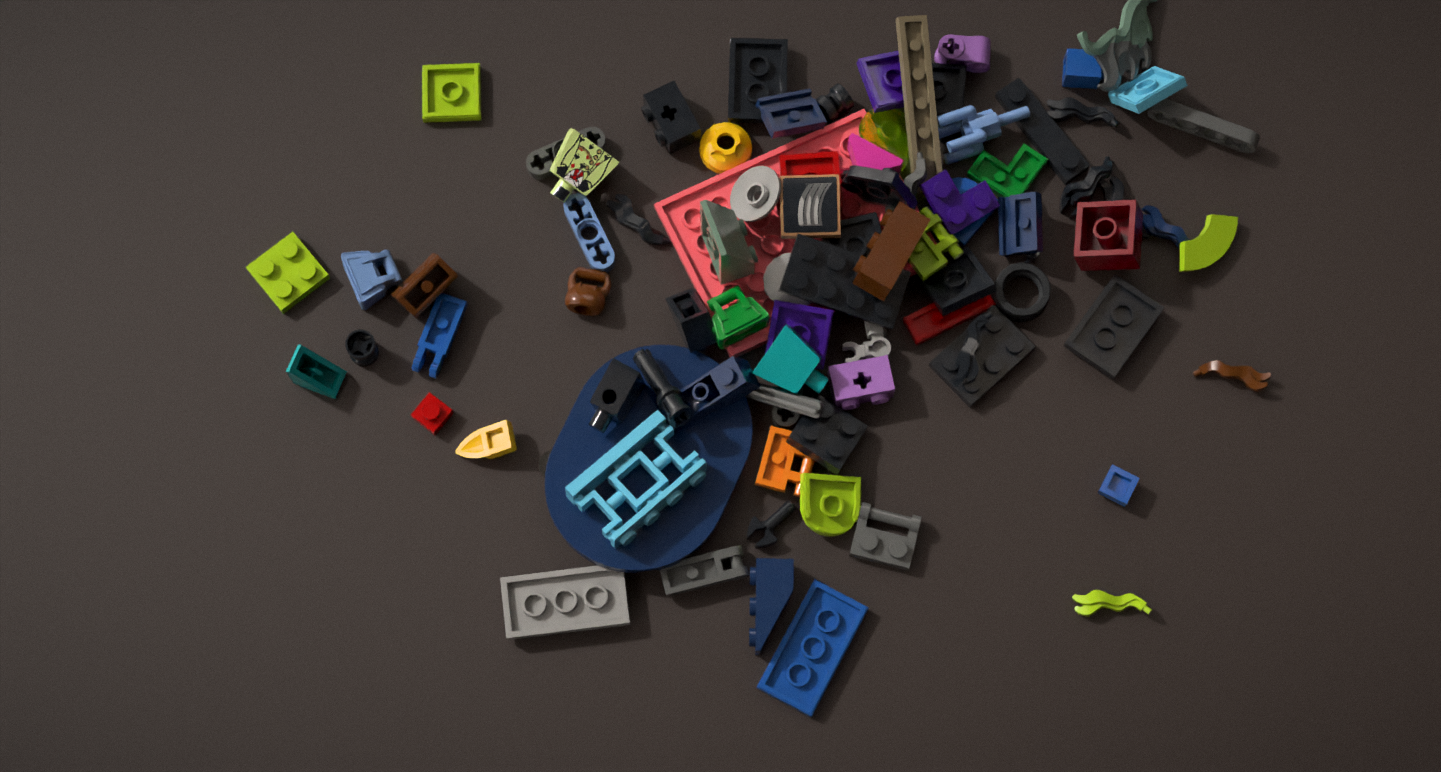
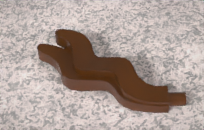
M1218 360L1205 363L1193 372L1194 377L1215 372L1226 379H1239L1248 389L1254 392L1267 388L1268 383L1265 381L1271 378L1270 372L1259 373L1251 366H1229Z

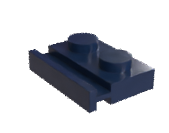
M810 88L758 98L755 106L761 111V118L771 139L824 129L827 121L816 99L812 98Z
M1035 191L1010 195V197H998V203L1000 204L998 207L999 255L1008 257L1009 255L1043 252L1042 194Z

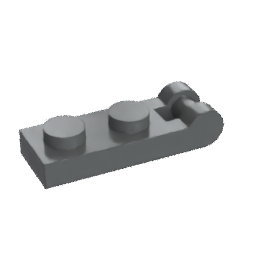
M733 546L682 559L671 567L659 570L666 597L748 577V567L744 566L742 556L744 555L742 546ZM730 560L732 569L723 571L721 561Z

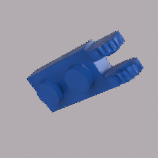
M441 293L436 298L417 344L418 350L411 368L413 371L420 372L424 365L426 354L430 352L436 355L430 366L429 376L437 378L442 368L444 357L447 358L467 309V301Z

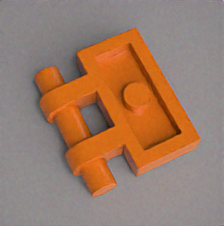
M771 426L755 485L785 493L787 482L796 484L793 495L800 498V474L812 473L814 462L816 461L786 442L792 431ZM794 456L803 459L800 472L791 471Z

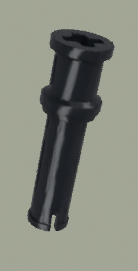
M641 349L635 353L633 361L642 372L651 389L655 392L657 406L668 415L667 420L670 426L678 428L690 422L694 416L692 407L685 404L680 389L670 384L650 350L646 349L644 351V349Z

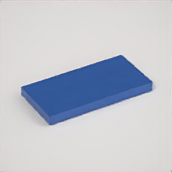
M814 579L759 681L757 689L812 717L869 607Z

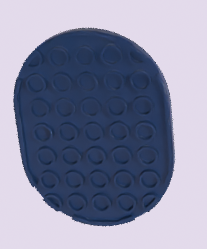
M650 345L635 348L614 357V359L640 372L646 385L624 421L620 424L612 420L603 434L588 424L596 412L590 403L591 398L612 359L606 362L584 385L549 455L545 472V495L551 519L561 536L566 540V543L579 555L598 566L626 573L661 570L679 563V561L700 549L713 534L720 522L749 458L752 443V418L747 399L743 397L731 405L674 429V435L666 443L683 460L695 450L699 454V458H703L707 462L706 477L697 486L693 487L690 485L682 492V498L671 507L669 505L665 506L659 512L660 516L650 526L644 524L637 530V536L628 545L623 546L621 544L615 549L609 539L603 536L602 529L611 521L595 503L584 512H581L578 506H574L566 497L565 487L655 411L659 410L666 418V423L670 425L664 410L657 406L655 392L651 389L642 372L633 361L635 353L641 349H644V351L646 349L650 350L670 384L680 390L720 365L698 351L690 353L689 349L685 347ZM616 399L609 401L608 404H613ZM654 439L641 449L651 462L662 454L654 444ZM672 462L661 470L669 480V485L682 475ZM641 464L620 480L636 499L657 483ZM608 478L594 489L605 501L616 493V490L608 483ZM626 501L614 510L622 519L623 525L637 514Z

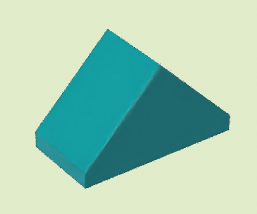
M298 345L286 373L293 384L330 398H336L347 371L303 345Z

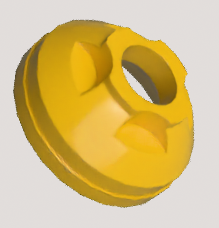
M729 122L715 124L707 129L702 136L699 147L700 157L708 169L721 174L750 161L752 156L751 139L748 133L737 124ZM722 136H730L734 139L735 144L731 149H721L717 144L718 139Z

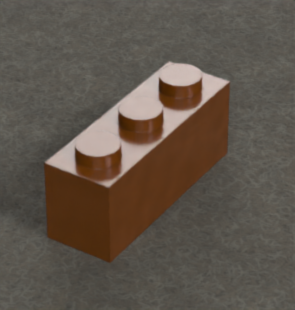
M900 201L894 211L888 208L879 223L884 226L880 234L874 232L866 246L871 250L867 257L861 255L853 269L858 274L852 283L884 301L931 219Z

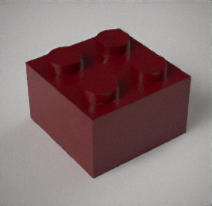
M1137 200L1077 202L1074 258L1081 271L1140 269L1143 213Z

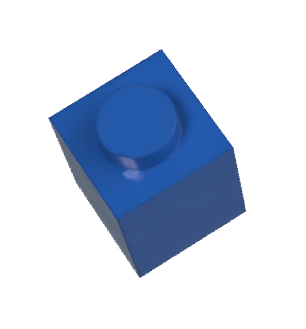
M1067 48L1063 59L1062 87L1097 89L1100 79H1104V73L1094 56L1088 55L1083 49Z

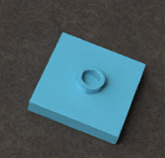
M1153 66L1136 76L1133 81H1127L1115 90L1110 91L1108 97L1111 103L1140 114L1188 85L1184 76Z

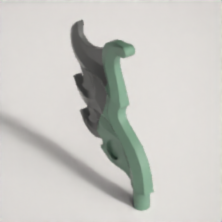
M1128 0L1122 9L1119 29L1114 27L1108 30L1096 42H1091L1088 39L1086 31L1077 34L1083 50L1088 55L1094 56L1103 70L1104 83L1097 85L1102 91L1110 92L1118 88L1125 71L1128 73V82L1133 81L1138 74L1140 60L1142 61L1143 70L1148 69L1150 66L1152 52L1147 42L1153 41V32L1147 15V6L1149 3L1156 2L1157 0Z

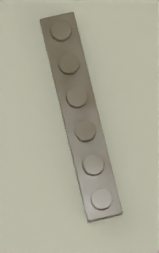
M927 15L900 16L895 21L911 174L916 170L917 153L922 152L923 159H926L927 177L925 179L927 181L942 172ZM918 187L917 193H923L920 187Z

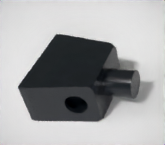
M614 358L612 359L591 398L590 403L596 412L589 422V426L604 434L612 420L620 424L624 421L646 385L640 372ZM616 399L613 404H608L609 401Z

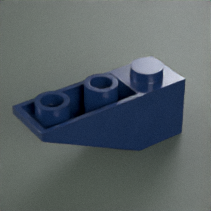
M732 356L680 390L683 401L686 405L691 406L694 411V416L690 422L739 401L761 386L755 374L752 373L753 370L747 360Z
M756 558V567H750V586H756V598L750 597L749 616H755V628H749V647H755V655L761 654L793 595L794 559Z

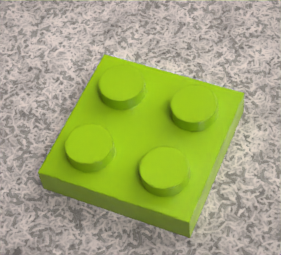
M291 232L246 266L247 271L283 314L330 279L329 274L294 232Z

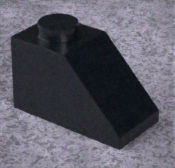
M693 288L665 298L682 340L690 353L703 351L709 348L710 345L717 343L716 335L713 334L710 314Z

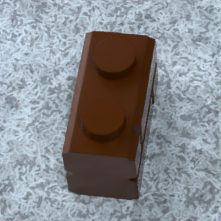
M432 253L403 282L404 286H399L391 295L413 317L417 318L458 275L439 255Z

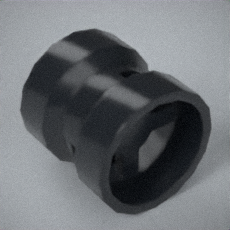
M839 83L831 87L827 95H820L816 98L829 124L837 120L841 112H848L854 107L850 94Z
M358 329L352 331L347 336L345 347L355 364L369 366L377 360L379 348L369 331Z

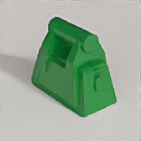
M739 285L707 301L710 310L714 312L711 321L713 324V334L716 335L719 349H725L769 326V313L752 297L746 298ZM734 300L737 301V303L729 306L728 308L724 310L722 309V306Z

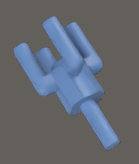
M969 105L937 116L939 139L961 132L962 135L960 138L947 142L949 152L943 155L945 163L949 165L981 154L984 150L983 142L1000 137L1002 133L1000 127L1030 117L1029 108L1024 106L997 116L996 112H993L992 109L977 113L976 108Z

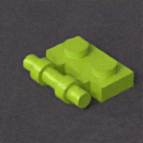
M928 206L919 213L931 220L908 259V263L922 281L947 265L948 260L944 257V252H949L954 260L964 253L958 245V239L954 234L950 235L941 224L943 220L938 214H933ZM932 231L940 242L935 245L926 233Z

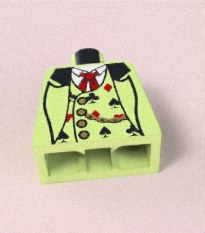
M570 128L550 168V172L560 178L550 193L564 203L574 189L587 196L618 165L619 161L578 131Z

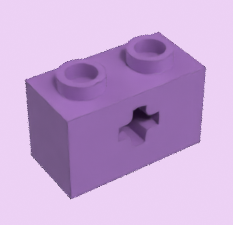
M888 355L828 366L827 377L829 378L833 404L842 407V410L858 408L860 403L872 402L873 405L888 402L889 398H892L894 395L895 386ZM862 380V383L866 385V389H861L860 385H856L857 381Z

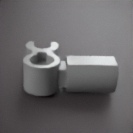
M864 321L867 339H871V341L863 342V345H858L851 341L842 345L843 351L851 350L855 353L853 358H846L844 363L888 355L889 358L891 345L884 338L887 335L886 328Z

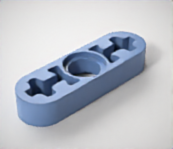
M579 193L571 194L564 203V213L591 269L611 271L615 265V254L588 198ZM577 203L579 206H583L582 214L585 218L584 220L580 221L575 210L571 211L573 209L572 204ZM586 227H594L598 231V235L593 240H586L581 236V232ZM599 245L602 255H609L606 258L607 263L602 264L600 261H596L597 254L594 247Z

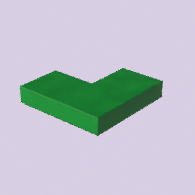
M1023 144L1009 165H1006L983 150L966 176L978 184L986 180L991 191L998 197H1010V195L1026 193L1046 165L1048 158Z

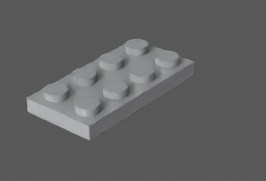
M596 565L500 577L507 640L630 625L624 572L609 570Z

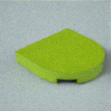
M814 473L800 474V511L806 525L813 532L826 537L838 536L851 529L855 522H857L861 509V477Z

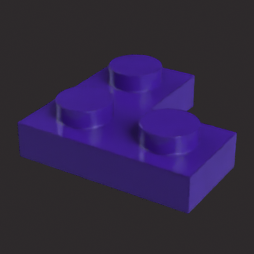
M943 170L919 185L932 210L943 220L941 224L950 235L955 234L1000 206L986 180L960 194L947 170Z

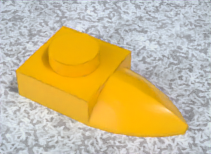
M503 420L478 429L460 443L456 449V454L466 458L478 459L486 457L491 460L516 451L517 447L512 422Z

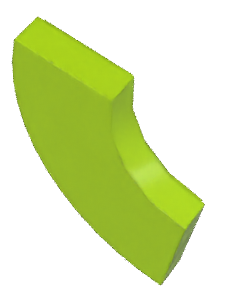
M1208 215L1205 227L1199 236L1193 240L1180 242L1179 272L1202 269L1219 260L1226 253L1234 239L1238 217Z

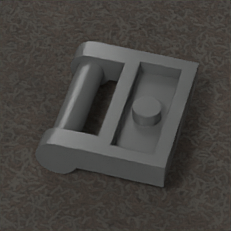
M862 502L849 556L909 571L922 516L913 514L912 517L873 508L871 504ZM871 519L908 528V535L906 537L866 527L867 520Z

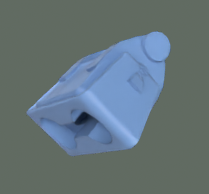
M384 250L380 253L355 251L341 254L344 270L362 310L370 308L386 295L389 288L403 281L390 250ZM382 264L387 275L381 276L378 267Z

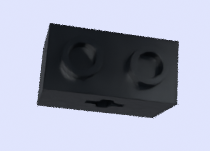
M671 81L643 95L644 106L641 107L643 116L648 123L653 122L656 131H654L656 140L661 147L666 146L669 154L701 140V128L675 81Z

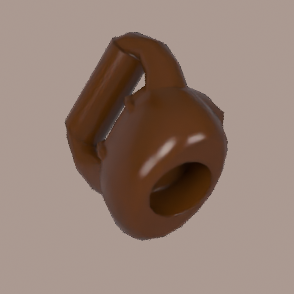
M586 267L576 268L568 279L565 306L576 314L585 316L599 315L605 307V298L611 290L610 275L606 271ZM576 278L602 282L604 285L601 288L597 285L577 283Z

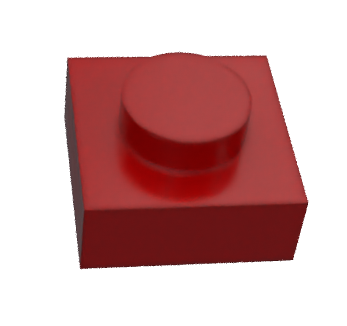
M429 392L410 416L433 435H436L454 412L453 409Z

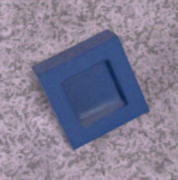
M1112 464L1098 494L1125 507L1140 478Z

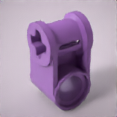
M945 35L940 39L938 48L935 51V63L967 65L966 71L973 73L986 72L990 69L991 40L985 36Z

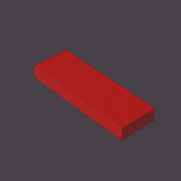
M988 295L942 316L935 304L932 303L903 317L902 321L917 346L986 312L996 304L991 295Z

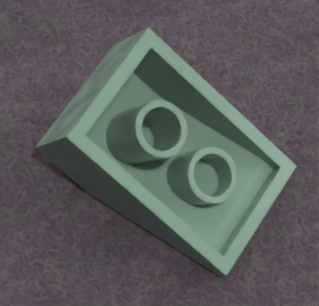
M708 200L700 201V233L720 284L723 285L754 274L755 263L758 262V258L753 245L748 246L744 238L748 233L743 219L737 220L734 210Z

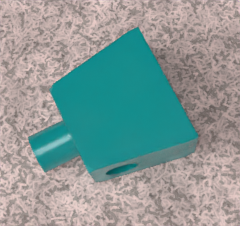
M788 324L784 326L752 372L756 376L795 394L798 393L803 384H806L819 394L829 378L815 369L822 357Z

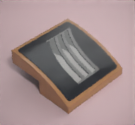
M839 174L780 176L781 239H795L797 234L810 238H841Z

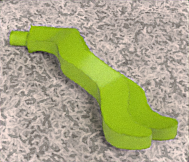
M1092 590L1086 595L1074 594L1072 596L1073 601L1083 605V607L1076 606L1074 608L1075 612L1085 617L1095 614L1101 608L1121 612L1128 607H1134L1140 612L1143 610L1148 615L1152 611L1147 606V602L1131 593L1113 596L1101 590Z

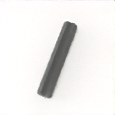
M760 383L761 386L745 396L813 418H820L824 411L822 401Z

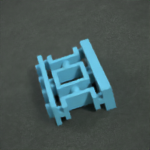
M659 410L655 411L565 487L566 497L574 506L577 505L581 512H584L595 503L611 522L602 529V534L606 539H609L615 549L621 544L623 546L628 545L637 536V530L644 524L650 526L660 516L659 512L665 506L669 505L671 507L682 498V492L690 485L693 487L697 486L706 477L707 462L703 458L700 459L699 454L695 450L683 460L666 443L674 435V428L666 423V418ZM654 439V444L662 454L651 462L641 449ZM670 462L682 473L671 485H669V480L661 472ZM641 464L657 483L636 499L620 480ZM608 478V483L616 490V493L605 501L594 489ZM626 501L637 514L623 525L622 519L614 510Z

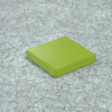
M480 63L422 65V119L424 123L482 120Z

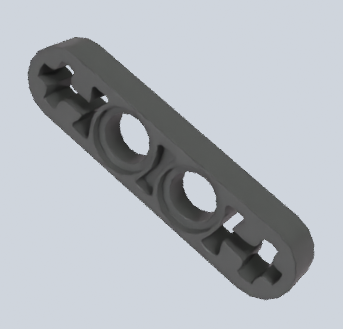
M1168 99L1153 105L1147 112L1151 119L1243 153H1254L1260 140L1259 134L1251 129Z

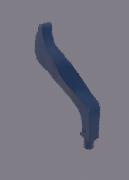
M1146 205L1142 208V211L1147 214H1143V226L1150 236L1169 239L1179 249L1180 242L1191 240L1186 236L1181 227L1167 224L1156 207Z

